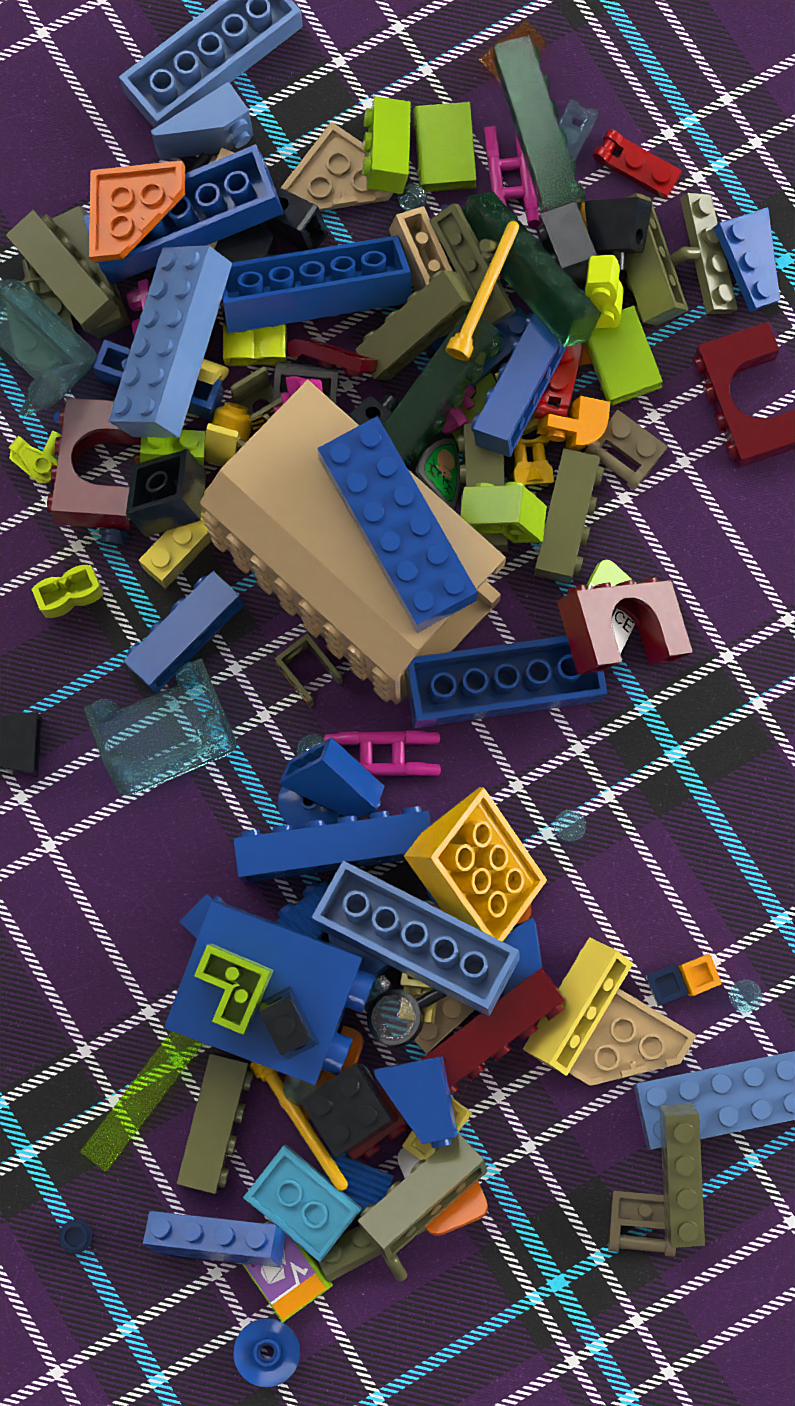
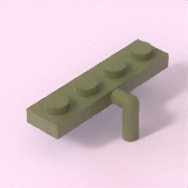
M687 193L680 198L691 247H682L670 255L673 266L679 265L686 259L694 260L706 314H732L738 308L726 256L713 228L718 224L712 195Z
M453 203L429 221L456 272L460 273L476 297L499 242L483 239L479 243L459 204ZM498 278L481 315V319L487 328L494 327L516 312Z
M357 1226L342 1234L319 1264L328 1282H331L382 1253L362 1233L360 1226ZM382 1254L394 1278L399 1282L404 1281L407 1278V1272L397 1254L389 1260Z

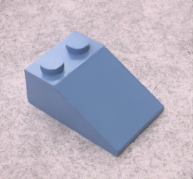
M228 81L151 130L157 156L160 160L196 156L202 152L205 154L219 153L221 148L229 151L234 147L240 148L250 141L253 136L249 109Z

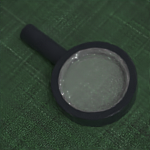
M434 988L418 998L402 990L385 991L379 994L369 1006L367 1012L368 1029L376 1040L387 1046L402 1047L408 1045L418 1037L424 1024L423 1010L448 995Z

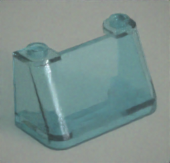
M202 658L186 663L178 670L176 674L177 686L125 708L119 709L115 701L106 699L98 700L91 705L83 707L104 766L120 794H137L225 757L235 750L237 746L236 738Z

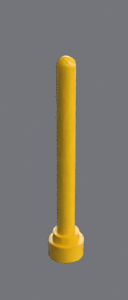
M515 221L509 222L505 228L460 333H456L454 337H451L446 346V353L455 359L468 361L474 349L471 337L519 230V224Z
M252 1062L249 1067L254 1072L256 1078H261L263 1082L267 1081L338 1191H344L348 1186L347 1180L278 1075L279 1071Z

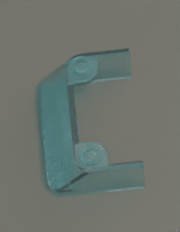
M15 279L0 281V347L35 379L28 388L29 395L19 412L24 417L55 405L92 368L97 354L80 335L27 285Z

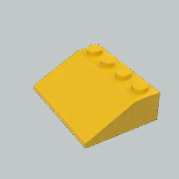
M479 787L425 829L404 855V858L443 912L502 942L547 881L484 787Z

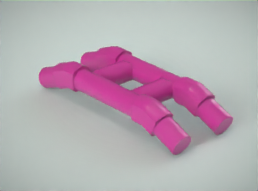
M527 122L514 124L518 157L500 159L496 126L484 127L494 215L497 229L501 232L505 231L509 223L506 200L524 198L528 226L536 228L540 225L530 158ZM520 169L522 186L504 188L501 171Z
M416 730L395 732L349 731L325 734L324 741L332 737L340 746L360 745V764L373 776L438 777L441 772L439 764L423 762L405 763L404 744L438 745L440 742V734L438 732ZM372 744H392V763H373Z

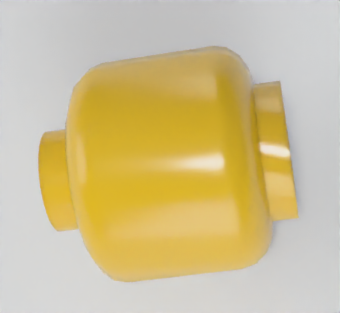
M225 402L224 406L217 407L214 410L211 424L238 431L240 438L245 443L249 440L252 429L249 419L251 415L248 413L249 408Z

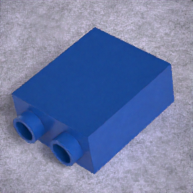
M211 901L164 1028L315 1085L320 1080L323 1071L334 1075L341 1073L353 1038L337 1033L346 1008L363 1013L376 976L361 970L365 959L364 955L226 903ZM207 944L217 945L273 969L274 971L261 1001L291 986L319 1044L291 1059L281 1056L260 1015V1004L248 1032L244 1035L212 1022L225 989L194 976Z

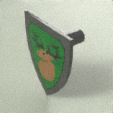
M441 439L432 443L424 451L415 472L418 474L416 477L454 510L460 490L459 454L455 439Z

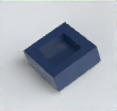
M677 964L645 976L657 1007L689 994Z

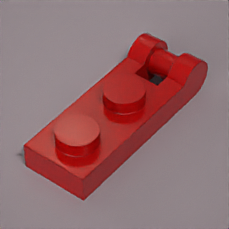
M608 129L603 137L604 143L601 147L598 146L592 157L600 164L666 200L680 178L682 170L623 138L619 132ZM614 148L622 152L619 158L611 154Z
M569 343L537 405L535 419L541 420L548 414L568 417L583 345ZM548 402L560 403V406L548 405Z

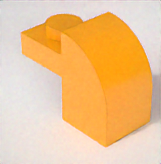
M580 396L570 404L568 418L548 414L539 420L537 434L546 435L550 441L562 442L566 440L565 449L580 451L598 440L605 432L608 425L610 402Z

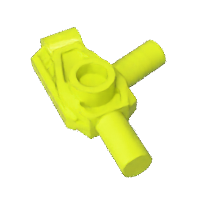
M52 431L43 451L30 446L23 438L18 436L8 447L10 449L9 459L37 483H50L52 466L58 463V460L54 458L56 437H61V434Z

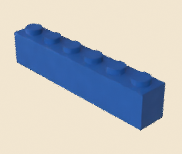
M552 279L548 288L541 291L534 314H529L526 319L521 339L517 338L515 340L508 363H504L499 370L498 382L495 388H490L486 395L485 407L481 414L477 413L473 419L471 431L474 432L476 446L511 457L588 309L585 290Z

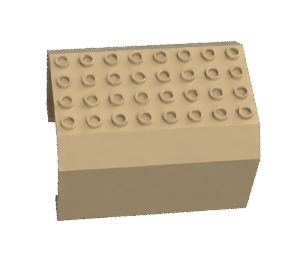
M307 379L219 470L199 502L203 512L201 517L206 521L204 525L207 527V533L211 537L210 541L223 553L227 549L234 558L233 562L239 569L246 574L251 571L257 579L256 583L268 595L274 592L281 601L279 604L291 616L297 613L304 622V628L315 638L321 635L327 643V649L338 659L344 656L351 665L349 667L350 670L362 681L368 678L375 687L373 689L374 692L382 700L388 702L391 699L397 705L408 696L404 671L413 658L452 652L500 602L501 594L486 579L492 573L497 574L505 566L506 557L409 471L478 591L476 602L417 633L319 460L318 447L359 425Z

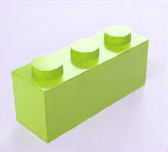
M374 96L372 107L366 108L363 126L368 127V132L364 134L363 151H367V157L364 156L362 164V175L367 176L366 189L403 194L409 176L410 101Z

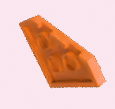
M182 160L91 170L89 258L92 262L124 259L185 195V165Z

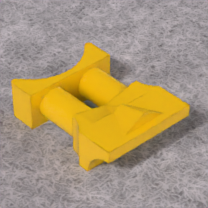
M540 435L532 440L520 438L514 449L515 466L511 474L514 482L522 483L524 486L554 483L553 468L545 456L544 446H547L549 443L546 435ZM526 447H532L534 462H528Z

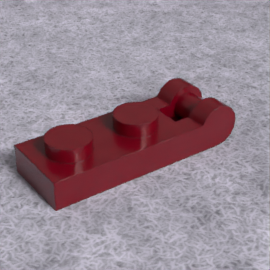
M293 339L287 345L288 354L293 358L313 357L319 359L318 364L324 367L336 368L337 365L344 367V373L362 377L363 372H376L378 359L315 339Z

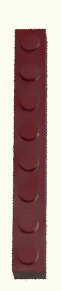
M540 968L499 999L489 1017L481 1013L421 1060L443 1056L450 1095L459 1090L456 1085L457 1082L465 1076L471 1081L483 1072L485 1067L482 1063L491 1056L497 1061L511 1050V1047L508 1045L518 1036L522 1041L538 1030L535 1023L545 1016L550 1021L562 1012L564 1008L561 1003L567 999L546 971ZM383 1088L380 1090V1093L398 1121L350 1152L349 1155L353 1160L360 1156L367 1160L381 1149L377 1143L388 1136L392 1141L407 1129L403 1124L406 1120Z

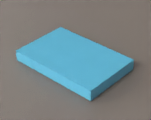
M287 1145L281 1148L243 1197L319 1262L323 1260L363 1209L343 1191H338L331 1181Z

